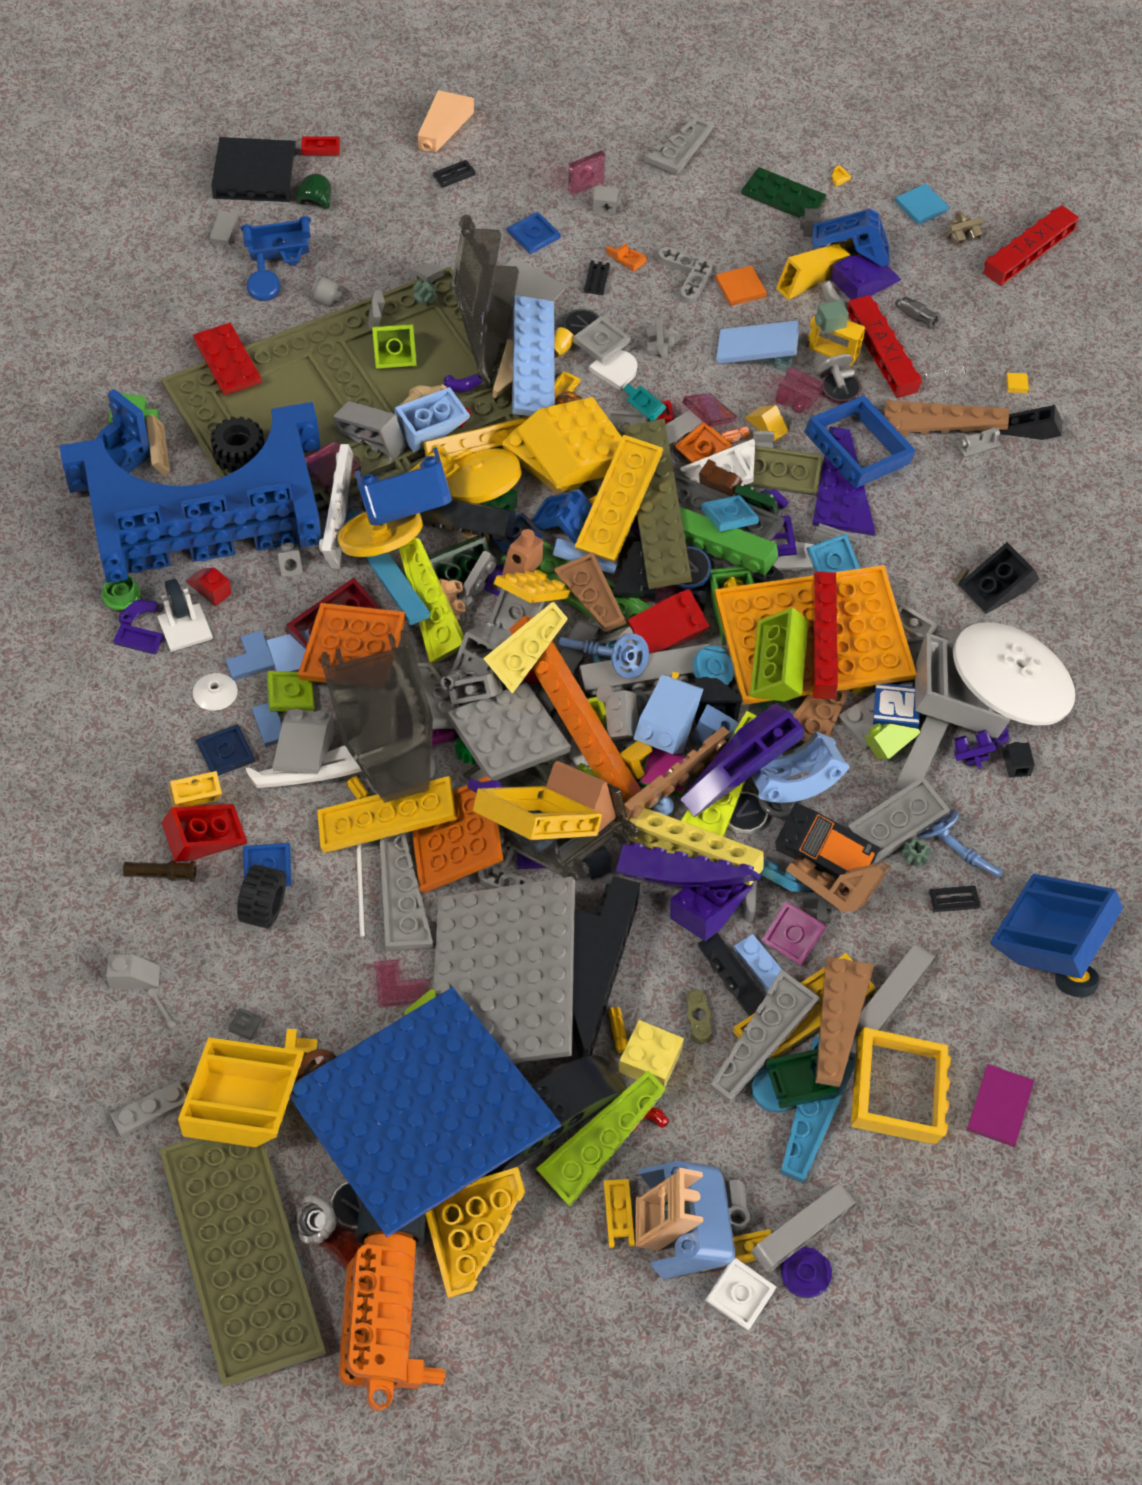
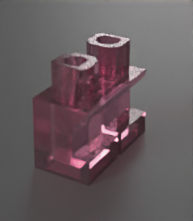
M789 367L784 379L779 381L775 402L783 405L789 400L793 402V411L800 414L804 409L809 410L821 396L824 382L809 375L805 377V373Z

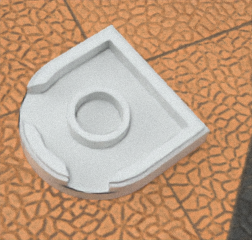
M620 350L603 364L595 360L589 366V371L620 391L636 376L637 361L630 353Z

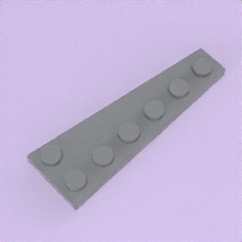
M402 833L380 839L386 951L433 948L432 936L420 896L406 835Z
M781 970L763 1002L757 1008L752 1020L746 1026L744 1033L733 1047L731 1054L727 1057L712 1081L710 1089L730 1103L819 1003L820 997Z

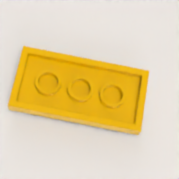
M538 570L534 572L525 571V573L516 572L515 574L506 573V575H498L494 581L495 585L529 603L566 599L570 593V590L564 587V583L558 580L551 581L546 578L547 575Z

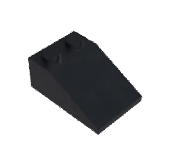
M1006 542L958 585L987 614L1026 592L1039 580V577L1034 568Z

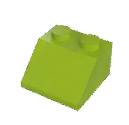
M412 323L372 326L376 369L417 366Z

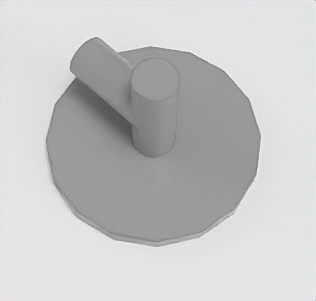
M841 354L820 363L814 372L816 376H825L832 373L838 388H842L846 385L844 378L854 376L853 369L842 370L852 363V356L850 354Z

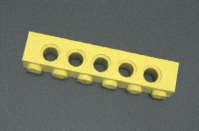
M645 808L636 819L631 818L627 822L628 840L645 845L651 849L653 847H660L666 849V853L670 854L680 851L687 853L688 857L691 858L701 855L710 858L711 862L716 863L718 859L731 862L732 866L740 867V864H747L753 866L754 871L759 874L763 870V851ZM751 881V882H746V883H743V884H746V885H749V886H750V885L753 883V881Z

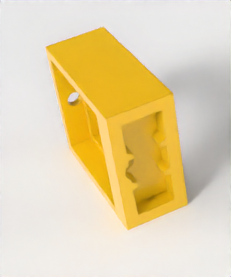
M813 316L809 326L812 330L807 338V341H809L808 349L830 358L841 354H850L853 359L850 364L852 366L860 354L865 327L847 320L846 328L829 332L849 340L848 347L819 336L821 328L817 326L815 316Z
M217 771L170 781L168 788L172 807L197 806L219 801L222 795Z

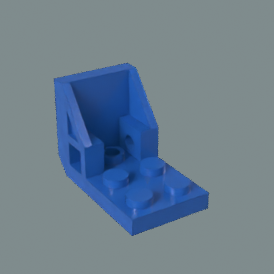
M869 208L813 224L812 243L814 248L827 247L831 243L837 241L844 242L852 237L857 252L880 266L890 264V247L878 212Z
M113 389L108 393L113 422L103 428L96 439L102 438L106 451L112 460L124 471L130 473L145 462L150 454L144 415L140 408Z

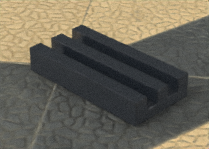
M467 160L433 172V177L437 179L442 188L475 176V170Z
M593 260L590 261L584 293L604 295L610 263L606 262V265H602L600 261H598V264H595ZM597 268L593 287L589 289L593 269ZM601 269H605L600 290H596Z
M975 885L929 890L933 913L979 909L980 907ZM972 893V896H951L949 898H936V896L939 895Z

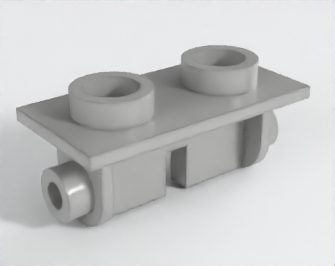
M991 427L980 434L963 436L962 439L955 441L963 456L967 457L1001 446L997 439L1000 431L998 428Z

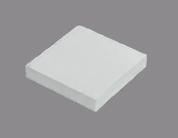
M734 1258L727 1265L704 1301L749 1331L776 1289V1286L737 1258Z

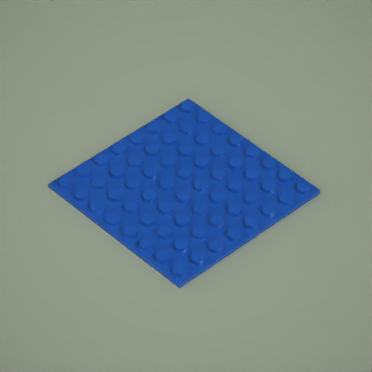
M451 987L296 1081L289 1098L386 1237H389L561 1127V1123L454 987Z

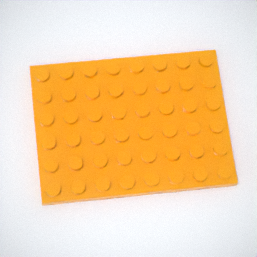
M885 565L836 572L837 691L915 679L917 673ZM814 575L715 589L714 595L742 705L772 701L752 698L750 696L758 620L789 608H794L809 619L801 696L812 695V581Z

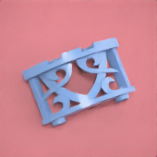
M815 731L809 740L794 749V753L783 756V754L779 755L751 777L759 790L758 797L760 799L770 802L787 803L808 799L825 791L835 784L850 766L844 761L836 748V741L829 736ZM811 771L808 776L787 780L790 776Z

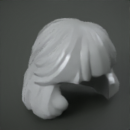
M307 1195L303 1199L302 1205L304 1206L302 1211L298 1212L297 1216L298 1235L305 1244H318L328 1239L332 1232H334L338 1223V1217L328 1201L315 1195Z

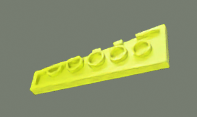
M414 538L407 544L399 547L408 582L430 612V618L420 621L419 625L429 662L435 664L459 651L464 634L421 540Z
M746 711L731 738L740 728L757 716ZM745 781L695 818L687 810L681 821L724 837Z

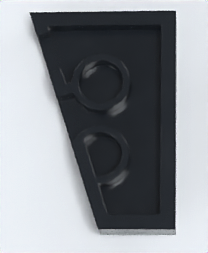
M634 541L613 591L615 598L656 599V588L649 589L641 541Z

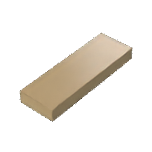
M154 415L146 417L152 466L162 475L170 473L164 425Z

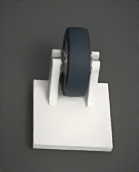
M177 579L165 581L167 595L161 597L166 613L157 617L170 652L212 640L213 636L200 604L192 605L188 589L181 590Z

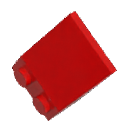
M690 589L675 594L627 620L632 632L641 636L646 641L649 654L667 651L702 636L710 627Z
M234 804L171 807L161 822L170 851L176 862L193 861L247 844Z

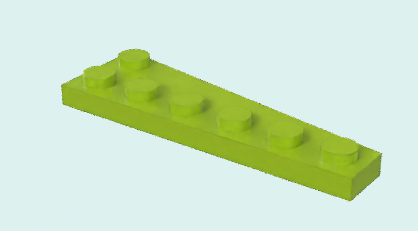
M648 1070L536 1168L540 1176L569 1208L666 1091L665 1087Z

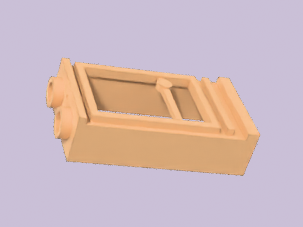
M678 1168L671 1177L643 1196L636 1197V1247L659 1251L681 1235L703 1223V1217L685 1214L684 1201L697 1202L700 1200V1193L698 1191L686 1188L703 1177L702 1172ZM668 1201V1219L665 1221L664 1203Z

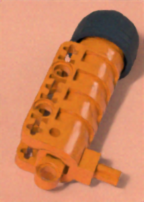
M362 1204L358 1215L357 1240L363 1246L359 1248L355 1257L351 1259L346 1268L338 1377L345 1386L367 1388V1404L375 1411H383L392 1402L393 1389H418L422 1383L444 1385L446 1373L445 1369L423 1367L424 1360L409 1359L416 1247L424 1243L425 1214L389 1237H386L364 1204ZM348 1370L354 1376L353 1379H349L350 1376L345 1371ZM375 1391L385 1393L387 1398L385 1404L379 1405L374 1402L373 1393Z

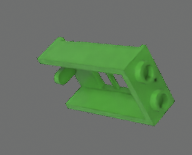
M742 566L725 569L716 568L711 570L707 580L722 646L726 645V639L714 592L715 589H718V585L724 584L731 577L739 578L741 581L746 582V585L755 584L752 571Z

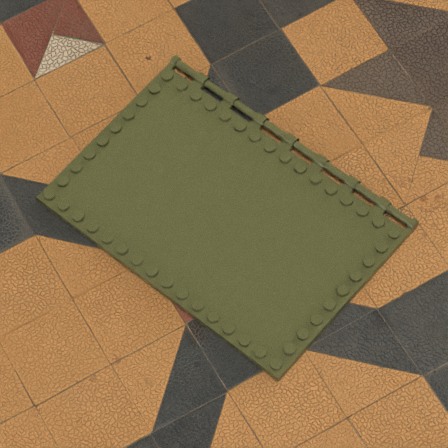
M451 267L443 269L444 276L431 282L437 288L435 292L437 298L432 304L427 302L423 305L413 296L415 284L418 281L424 282L421 278L382 293L385 304L379 326L413 324L417 366L376 369L373 335L369 330L368 315L373 297H370L244 346L261 376V384L223 396L205 362L161 378V384L219 479L231 473L228 472V469H221L220 465L215 463L213 457L211 436L212 430L216 429L218 423L222 424V420H230L231 417H244L246 420L250 418L253 420V423L257 422L259 427L262 428L264 442L266 443L272 426L271 409L313 402L318 422L321 449L303 453L315 500L321 498V501L316 502L317 510L319 511L324 508L329 509L334 472L337 466L336 454L339 452L340 444H349L353 452L350 485L357 483L355 471L359 470L361 477L367 474L374 476L396 467V470L378 477L379 480L409 472L423 459L413 463L409 461L425 455V449L413 452L406 442L407 447L392 462L387 459V454L381 451L376 453L371 450L372 446L365 442L360 444L340 433L333 416L348 401L395 414V407L399 406L409 396V390L420 385L429 387L444 385V378L448 375H452L455 379L472 376L479 373L476 364L478 361L480 367L482 364L486 383L483 381L469 392H454L462 405L470 409L471 415L462 428L457 427L446 436L519 419L518 414H512V386L497 398L492 396L506 343L475 300L470 323L459 299L457 298L456 300L452 287L454 271ZM456 276L455 286L470 311L472 296L458 276ZM359 486L349 489L348 498L360 494Z

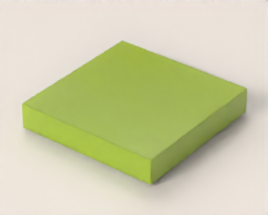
M267 671L269 711L288 712V710L294 709L314 711L312 681L299 680L298 672Z

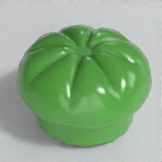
M128 575L127 580L111 583L105 582L101 597L108 608L114 611H123L132 602L140 600L141 589L133 578Z

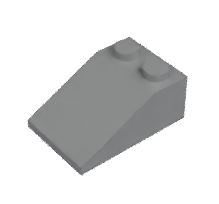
M300 709L288 710L281 727L273 771L318 774L335 736L333 713L302 711Z

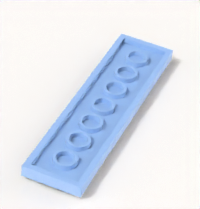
M515 295L513 300L512 414L532 416L540 408L555 405L554 301Z

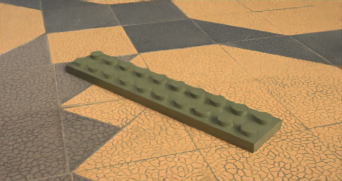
M665 419L624 426L626 436L663 448L662 456L637 511L649 589L692 582Z

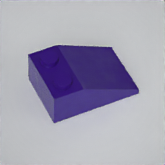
M849 256L833 264L831 281L851 300L868 295L872 296L901 280L888 265L880 266L865 256Z

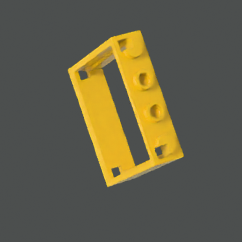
M545 786L478 788L473 808L474 812L530 840L597 836L602 818V813ZM540 810V811H542V812H544V813H535V814H533V813H530V812H528V811Z
M864 1027L856 1039L850 1127L924 1143L937 1144L946 1136L948 1124L945 1122V1114L949 1107V1101L946 1100V1092L950 1085L947 1069L951 1063V1056L948 1055V1045ZM872 1045L936 1058L932 1126L868 1113Z

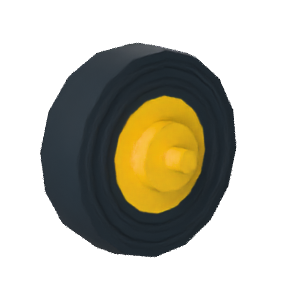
M1089 966L1082 979L1056 973L1055 982L1059 990L1067 995L1087 997L1094 994L1097 990L1099 975L1095 969Z

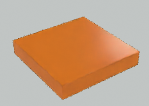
M752 265L716 274L715 276L730 306L767 296V292Z

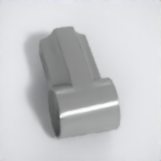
M729 1180L725 1182L730 1220L732 1217H739L743 1220L742 1223H735L731 1220L732 1233L739 1235L746 1231L750 1214L746 1205L744 1183L738 1180Z

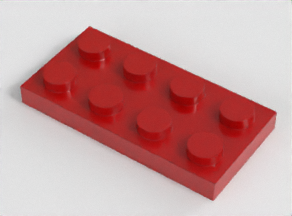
M231 322L193 334V340L223 396L262 383L261 376Z

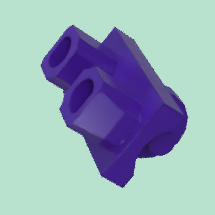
M987 730L975 733L977 744L970 746L966 736L955 738L954 754L956 761L966 759L968 766L977 764L978 769H982L981 762L989 760L988 752L996 751L994 740L990 738Z

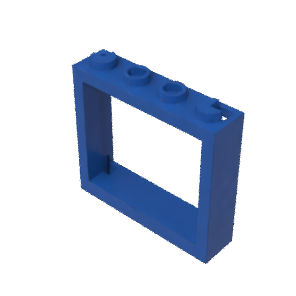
M865 395L811 417L804 430L808 438L855 489L910 464L916 452ZM855 414L892 456L862 469L825 427Z

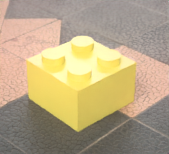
M639 1020L621 1056L618 1072L637 1080L649 1070L665 1087L681 1054L684 1038Z

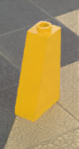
M837 243L788 257L776 289L787 300H790L831 277L833 264L849 257L850 254Z

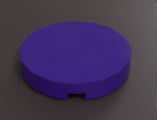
M802 1247L782 1262L780 1276L783 1285L790 1293L809 1299L817 1297L826 1291L831 1282L832 1268L829 1260L819 1253L818 1250Z

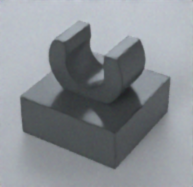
M239 1008L228 1028L229 1032L251 1040L262 1018L248 1010Z

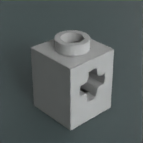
M596 186L593 212L616 215V209L621 208L622 197L618 196L619 188Z

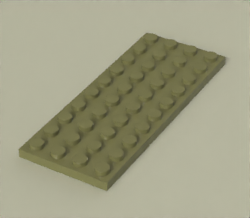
M193 1138L160 1148V1155L223 1388L325 1355L326 1351L265 1144L249 1147Z

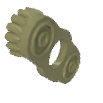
M694 989L685 998L688 1006L687 1019L691 1026L690 1037L695 1043L705 1044L709 1042L712 1036L710 1026L711 1012L707 1007L705 993L699 989ZM696 1009H701L705 1012L706 1017L700 1021L695 1020L692 1017V1012Z

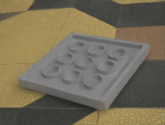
M527 682L519 685L513 694L507 689L494 697L480 699L447 712V718L485 776L492 780H499L570 752V744Z

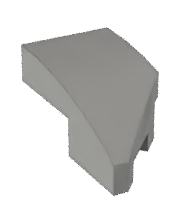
M375 290L368 315L370 332H372V326L380 325L382 318L381 314L385 301L381 290Z

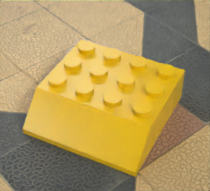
M593 397L540 408L516 430L556 489L605 477L622 439V436Z
M208 1037L178 1118L183 1137L249 1147H257L277 1137L304 1051Z

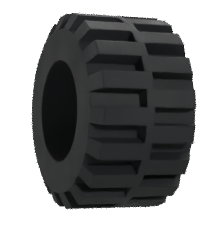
M231 417L230 420L224 419L222 424L218 423L216 429L212 430L211 445L215 463L220 465V468L223 470L228 469L230 473L237 471L250 462L265 444L262 428L259 427L257 422L253 423V420L250 418L247 420L244 417Z
M254 864L249 869L243 880L238 897L237 915L240 922L266 929L273 925L278 917L285 895L286 878L284 871Z

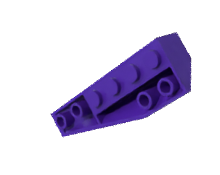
M776 703L736 732L680 799L681 802L695 818L803 739L804 727L789 710Z
M632 843L631 846L623 844L616 872L624 877L681 887L735 885L760 880L761 876L754 871V867L751 865L740 864V867L732 866L731 862L718 859L716 863L711 862L708 857L696 855V858L688 857L687 853L680 851L670 854L666 853V849L660 847H653V850L645 849L646 846L639 843Z

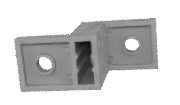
M502 588L489 622L466 631L451 672L461 670L465 673L466 677L469 674L478 675L493 672L483 658L512 635L509 629L523 616L535 617L540 613L544 602L529 603ZM514 606L520 609L521 615L519 618H516L512 613Z

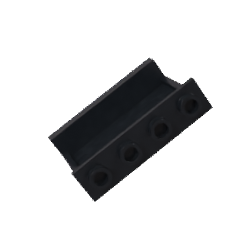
M219 137L211 185L213 199L290 202L294 157L297 156L296 141Z

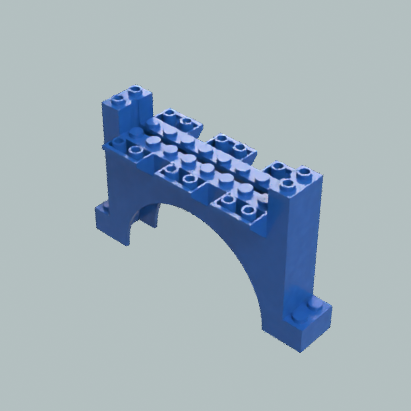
M313 402L271 409V431L259 453L237 471L220 479L202 484L171 486L139 479L124 471L112 460L106 451L102 438L60 445L62 465L69 492L89 490L98 549L106 583L127 580V571L128 573H140L145 570L162 569L171 566L169 552L190 548L192 562L235 555L233 540L254 537L256 551L280 547L284 543L298 544V537L301 548L319 545V541L322 539L319 514L303 453L321 449L318 422Z

